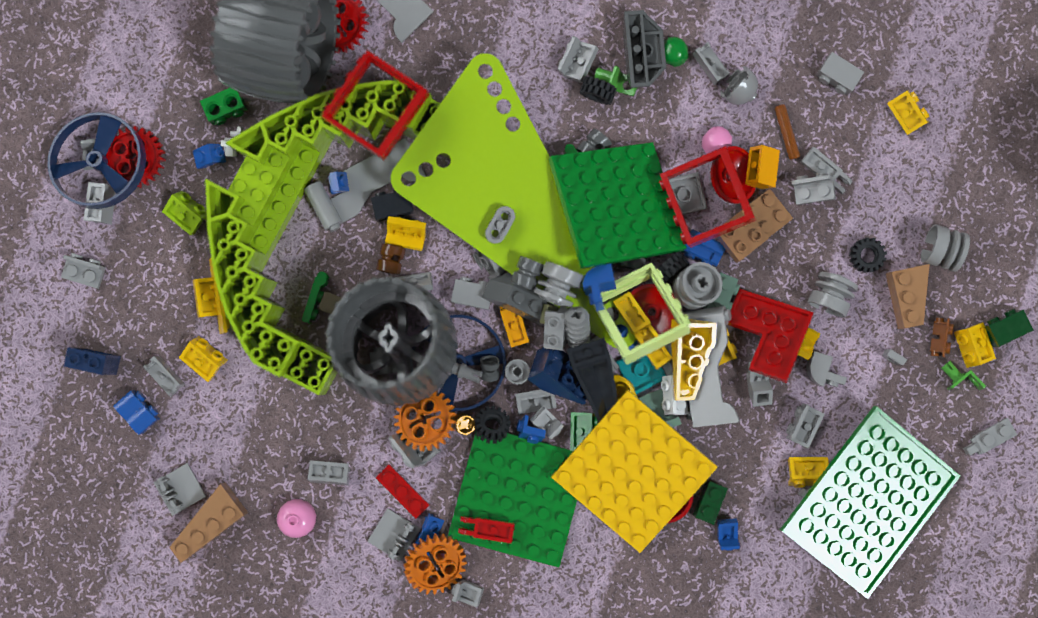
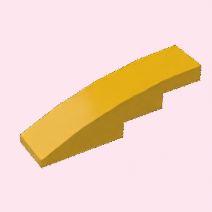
M630 292L613 301V304L639 345L658 336L650 320ZM665 346L646 355L656 370L673 359Z

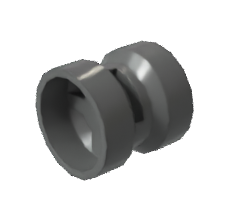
M492 355L482 357L480 359V367L482 368L480 371L483 373L480 378L486 382L498 380L499 358Z

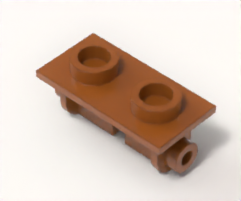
M936 318V321L933 322L932 335L940 337L939 339H931L929 351L931 356L939 357V353H942V357L946 358V354H950L951 343L948 342V336L953 334L954 324L950 323L951 320L949 318L947 322H944L943 318Z

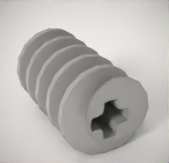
M577 306L567 309L564 315L567 344L570 347H575L590 342V316L587 310Z

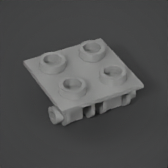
M188 463L154 482L172 516L206 497Z
M387 508L367 542L387 553L388 557L392 560L396 559L400 562L420 528Z

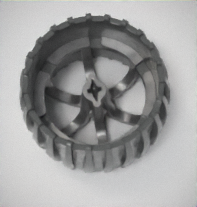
M387 276L386 278H371L370 281L365 283L360 282L357 284V287L345 292L346 295L339 303L335 304L336 308L332 316H329L328 330H326L328 345L326 346L335 370L350 388L374 402L403 406L406 403L415 404L422 399L430 398L434 392L444 386L443 384L447 378L451 377L454 363L457 361L456 349H458V340L454 323L448 311L431 292L414 282ZM406 304H411L420 309L431 324L426 330L414 336L407 335L408 315ZM391 306L396 307L399 323L398 330L391 324H387L385 330L379 333L368 326L370 320L374 316L376 317L378 313L389 309ZM362 332L379 341L385 350V354L380 359L367 365L360 364L357 359L358 344L362 337ZM431 338L432 343L429 351L426 353V357L411 348ZM405 356L419 363L418 368L408 375ZM395 360L398 380L386 383L368 376Z

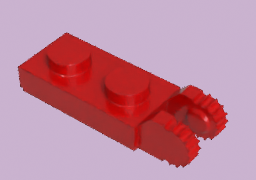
M460 517V521L473 523L475 528L474 530L459 528V534L512 543L515 523L480 517Z

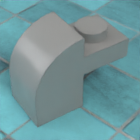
M813 351L812 356L807 361V375L818 386H824L826 380V384L838 387V384L845 385L847 377L829 372L833 359L832 356Z
M749 362L746 377L753 407L772 405L773 389L769 377L749 371L751 364Z

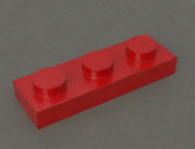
M390 464L376 477L415 519L430 505Z

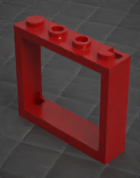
M367 50L365 54L357 59L355 69L353 71L350 70L346 75V82L342 88H337L333 95V101L325 106L322 118L325 122L385 161L429 97V92ZM371 64L416 93L379 148H376L334 119Z
M726 146L660 174L662 179L659 181L663 191H667L669 196L666 198L667 204L670 209H674L676 215L673 216L676 226H680L683 232L680 234L683 244H687L690 248L756 221ZM722 157L745 216L692 237L669 179Z

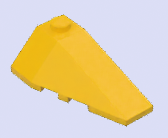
M675 319L671 321V329L679 326ZM689 319L691 325H689L690 333L671 342L675 401L695 400L702 381L705 366L708 365L712 348L714 349L716 343V322Z

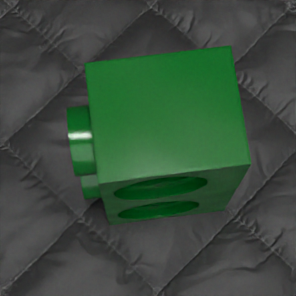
M232 88L225 89L200 101L208 121L212 125L216 124V126L225 124L227 122L226 119L230 117H241L244 115V111L248 110L240 92ZM232 100H237L235 107H230ZM219 107L220 112L217 115H212L213 109Z

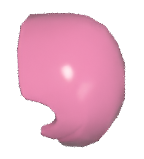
M721 126L712 127L702 138V148L706 154L724 146H732L731 134Z

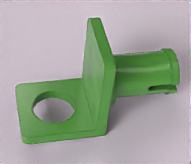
M614 66L613 72L599 67L595 72V78L614 85L617 88L616 92L629 96L635 95L637 88L623 89V84L628 80L626 74H622L618 66Z
M951 361L941 367L953 383L947 388L948 390L953 389L966 377L978 390L986 387L972 370L961 373Z

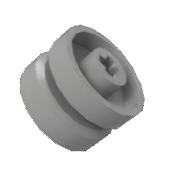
M698 262L691 264L676 275L673 280L672 290L674 297L679 300L682 306L695 310L715 301L722 291L723 282L721 275L715 267L708 263Z

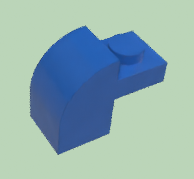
M611 263L592 268L583 279L585 296L589 295L591 305L595 304L596 311L604 310L601 292L616 289Z

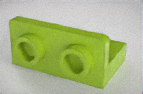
M183 191L172 194L162 210V213L191 236L196 233L203 220L207 219L206 208L195 202L188 193Z

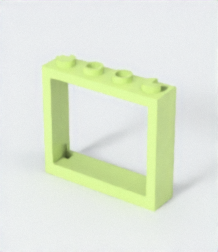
M652 263L616 280L615 290L601 292L602 300L605 302L651 279L679 326L629 350L605 306L604 310L596 311L626 365L690 333L689 325H691V322L688 319V315H683L680 310L682 307L679 300L672 297L671 287L668 283L664 284L661 271L658 268L655 269Z

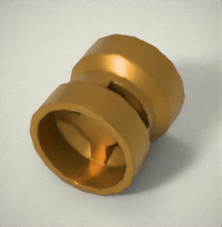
M457 413L452 418V420L457 422V424H452V427L461 434H470L475 428L474 419L465 413Z

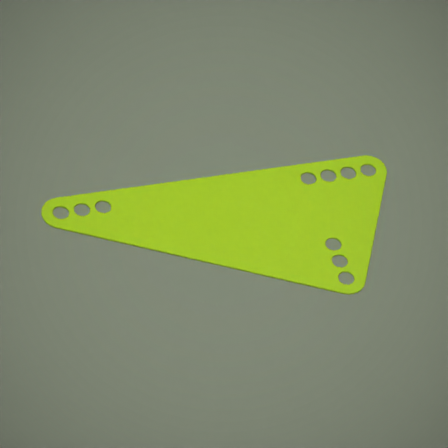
M484 53L475 56L393 169L391 184L394 190L512 275L514 271L519 270L517 263L520 256L543 265L548 261L579 273L584 277L589 270L594 268H580L548 160L550 157L501 62L491 54ZM488 64L491 66L493 73L490 78L484 79L479 76L478 69L481 65ZM491 82H498L501 85L502 91L500 95L491 96L488 93L487 87ZM502 99L509 101L511 104V109L506 114L499 113L496 108L498 101ZM516 117L520 121V127L517 131L512 132L506 128V120L508 118ZM441 153L450 156L451 163L446 168H441L436 163V158ZM424 162H428L433 166V173L429 177H423L419 173V166ZM410 171L415 174L416 181L412 186H406L402 183L401 176L403 173ZM501 207H510L515 213V220L505 238L499 243L489 242L486 239L485 231L494 214ZM507 213L501 214L502 220L508 219ZM493 230L491 235L497 237L498 231ZM542 273L535 277L537 280L548 281V277ZM583 280L580 288L570 287L569 291L574 293L576 298L567 295L566 300L573 302L572 307L577 306L586 309L590 316V331L599 338L604 337L606 343L616 348L595 308L591 305L589 295L585 296ZM537 283L535 288L544 291L545 286ZM619 294L611 298L607 304H604L605 308H616L613 301L622 295ZM619 313L618 319L613 322L616 326L623 324L627 327L628 333L623 339L629 347L636 339Z

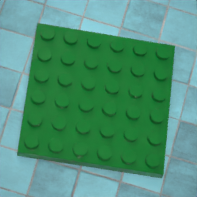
M653 142L555 155L548 159L581 269L684 251L687 248L680 237L682 233L681 228L676 226L673 216L676 215L674 209H670L667 204L666 198L669 197L667 191H663L659 183L662 180L660 174L663 171Z
M475 433L448 537L452 536L454 540L559 568L577 499L551 477L573 451L543 442H538L537 444L529 443L527 439L518 438L519 436L509 433L501 442L497 440L493 444V440H490V443H486L487 439L482 441L480 440L481 435L477 437ZM460 517H480L515 523L512 543L459 534V528L471 530L475 528V524L464 523L460 521Z

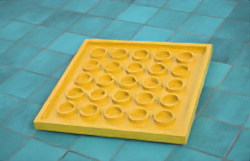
M627 390L555 471L551 478L641 553L718 466L632 392Z

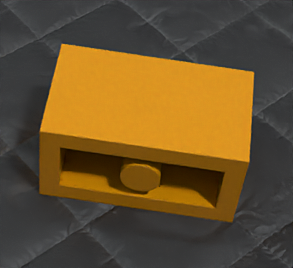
M765 145L750 147L745 185L759 189L776 188L780 150Z

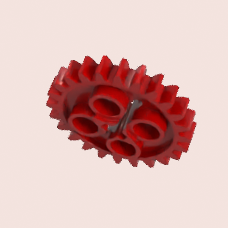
M336 0L337 4L335 6L339 8V14H336V17L341 20L340 26L337 25V32L340 33V38H336L335 47H339V49L335 53L340 54L341 50L347 53L348 48L354 50L353 44L360 46L358 40H365L362 34L363 32L368 33V30L364 27L370 25V23L365 21L369 15L363 13L367 8L361 6V0ZM345 5V12L340 13V7ZM354 22V28L349 31V23Z
M134 126L133 128L145 143L146 161H148V166L145 168L143 177L137 186L142 188V182L149 186V179L155 182L154 175H161L157 170L158 168L164 169L160 162L166 161V159L161 157V155L165 154V151L160 150L163 144L157 143L159 138L153 136L151 131L146 133V129L143 127L139 131V128ZM126 127V132L121 129L118 130L119 135L115 136L106 157L108 159V166L129 182L137 166L138 150L134 136ZM122 146H125L126 151L123 154H120V148ZM133 153L136 155V157H134L133 159L134 161L130 159L133 157ZM129 164V170L123 173V167Z

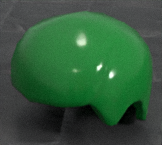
M670 37L664 40L666 64L674 67L684 64L689 55V49L685 41L678 37Z

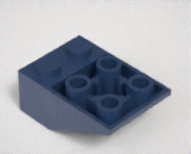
M544 347L537 350L528 380L545 392L584 405L587 397L572 368L569 355L562 350L546 349Z

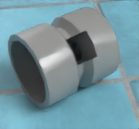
M520 359L510 361L505 368L506 378L513 384L524 383L530 374L528 364Z

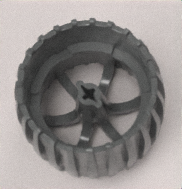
M217 1L218 14L212 18L213 21H216L215 30L210 31V36L214 37L213 45L210 46V51L214 52V58L211 59V64L216 66L214 74L219 76L218 80L236 91L274 102L298 103L307 100V98L322 93L321 90H325L328 87L325 83L326 80L332 77V73H330L331 65L335 66L336 61L333 60L334 51L338 52L339 47H335L336 38H340V33L337 32V25H340V19L336 18V14H339V8L335 6L337 1Z

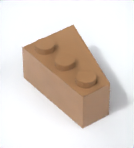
M930 264L885 273L898 329L924 325Z

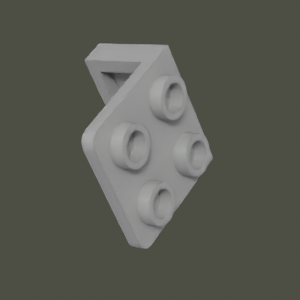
M418 423L410 425V428H413ZM423 428L418 429V438L424 435ZM394 434L389 437L391 447L403 457L402 461L407 467L416 468L424 466L441 452L434 445H432V451H428L427 447H425L424 452L420 451L419 447L414 450L412 449L413 443L410 446H406L407 440H400L403 434Z

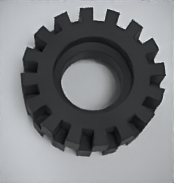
M585 77L579 93L583 97L589 98V100L611 105L617 88L608 82L606 83L604 80Z
M875 238L861 239L850 248V263L852 262V266L857 268L859 272L877 271L884 265L883 262L887 259L885 258L887 251L884 252L883 250L885 246H881L882 242L876 241ZM865 248H869L874 252V259L870 263L864 262L861 258V252Z
M680 252L669 257L667 261L658 267L663 275L662 280L664 284L673 281L680 271L689 266L690 263Z
M487 406L485 410L482 408L480 413L477 414L474 430L477 431V437L481 435L480 440L484 441V439H487L486 443H490V440H493V444H495L497 440L501 442L503 438H506L511 421H509V415L506 416L507 412L505 410L501 412V407H498V410H496L495 406H492L491 409ZM487 420H495L499 423L500 427L492 430L486 427L485 422Z

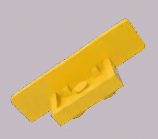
M210 258L211 277L192 280L198 318L217 316L219 333L225 334L230 328V323L225 315L214 278L212 258Z

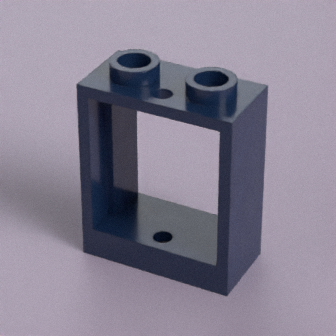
M68 347L63 367L100 375H117L121 356L86 348Z

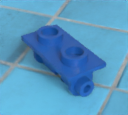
M431 513L425 516V521L421 528L423 530L419 533L415 544H420V538L426 541L427 535L431 539L435 533L439 535L445 520L436 518Z

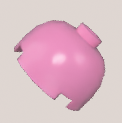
M302 499L287 501L277 514V524L280 531L291 538H300L307 535L316 523L314 507Z

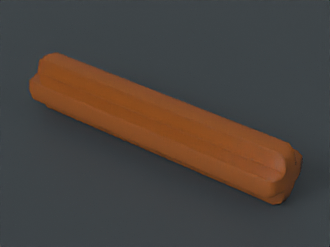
M784 104L775 107V113L790 160H794L800 157L786 106Z

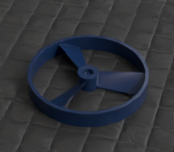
M88 113L68 122L55 136L48 153V173L55 189L67 200L89 209L108 208L125 200L137 188L145 171L146 151L143 141L136 130L121 118L109 113ZM99 120L93 151L86 155V160L57 164L59 151L67 137L81 125ZM121 124H124L131 131L138 150L137 166L129 182L108 166V159L106 157ZM90 166L102 172L116 195L101 202H79L72 199L63 190L58 178Z
M449 315L451 319L465 318L482 324L495 336L499 343L498 346L465 357L456 353V363L461 365L464 363L467 366L480 365L482 357L492 355L499 358V364H503L499 383L487 398L475 405L451 410L464 411L484 404L496 393L505 375L506 356L498 335L486 323L467 315ZM431 324L426 326L421 332L426 330ZM410 359L411 373L414 372V360ZM455 374L447 378L439 394H445L444 399L449 398L451 400L448 405H453L459 379L458 375Z

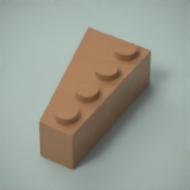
M221 483L169 548L180 563H182L240 520L248 511L227 483Z

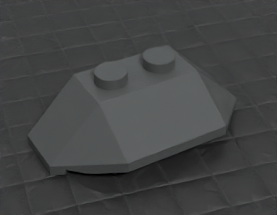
M644 10L624 11L623 41L626 74L630 88L650 87L666 68L663 29Z
M510 273L488 281L482 296L483 299L544 327V324L539 323L543 304L555 305L542 299L533 290L510 282L513 276Z

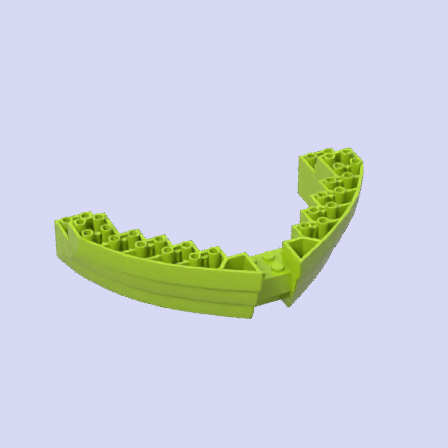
M397 80L357 84L334 119L355 134L359 132L375 141L384 125L393 128L416 93ZM337 89L313 95L305 101H300L283 109L227 141L226 145L246 157L228 190L207 179L205 180L207 231L214 278L224 311L243 349L253 364L278 377H285L317 395H326L337 374L331 362L332 358L327 351L277 326L285 308L269 300L278 282L261 273L305 193L304 189L309 186L332 141L349 149L354 140L325 122L322 118L325 106L333 101V95ZM430 93L403 133V135L415 140L440 105L439 102L432 99ZM441 153L443 156L450 159V156L448 154Z

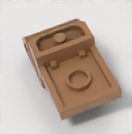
M768 189L750 203L756 218L755 222L716 237L736 263L740 262L793 219L771 189ZM743 209L726 223L745 216Z

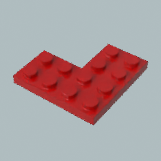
M739 289L730 310L731 320L728 321V325L762 336L749 366V371L787 383L814 312Z

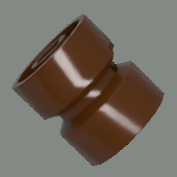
M382 243L379 253L382 257L378 259L376 270L400 275L402 269L400 261L404 259L406 249Z

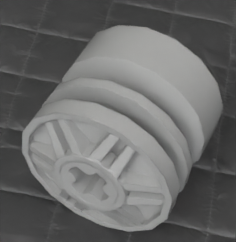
M937 224L933 225L924 241L933 244L932 252L922 249L921 261L932 266L940 264L942 269L957 272L967 257L970 235L964 232L960 233L958 230L950 233V229Z
M546 261L541 273L548 277V281L538 280L537 283L545 286L544 291L535 288L534 293L556 305L572 307L573 302L566 300V296L576 298V295L569 291L570 287L580 288L584 276Z
M820 272L818 278L822 281H816L815 285L822 289V291L812 290L808 304L819 309L820 305L826 306V313L846 318L851 305L844 298L854 299L855 295L852 292H857L858 285L841 275Z

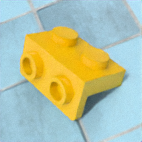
M388 216L385 244L422 251L426 237V223L419 220Z

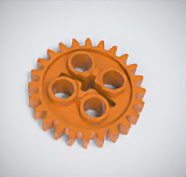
M438 390L430 398L422 399L415 404L406 403L402 408H396L400 412L399 415L394 416V418L399 419V422L395 423L394 426L400 427L396 433L403 434L400 440H407L406 446H410L413 443L412 449L414 450L419 447L420 451L424 452L425 447H427L428 451H432V445L439 449V442L446 444L444 438L451 439L449 431H455L451 427L452 424H457L456 421L452 420V417H455L457 414L451 412L455 406L448 405L451 400L449 398L444 399L445 394L443 393L438 395ZM433 402L434 408L428 412L427 404ZM415 410L417 415L415 419L410 420L409 414ZM439 411L441 412L440 415H438V416H433V415H435L436 413H438ZM424 416L430 417L426 420L427 423L421 422L424 420ZM440 419L442 425L439 429H435L434 423ZM418 423L413 428H410V425ZM419 428H423L424 435L418 438L417 431Z
M435 533L432 539L427 535L426 541L420 538L419 545L413 543L414 550L408 549L410 556H405L407 563L403 564L405 568L404 573L409 584L411 583L414 589L417 588L420 593L424 590L427 595L430 590L433 591L434 595H436L438 589L444 593V587L450 590V584H456L455 579L462 578L460 572L466 571L463 566L467 564L464 549L457 540H453L452 536L446 538L445 534H442L439 538ZM427 552H430L432 554L434 560L436 561L437 565L444 574L443 576L439 575L434 564L431 562L429 556L427 555Z

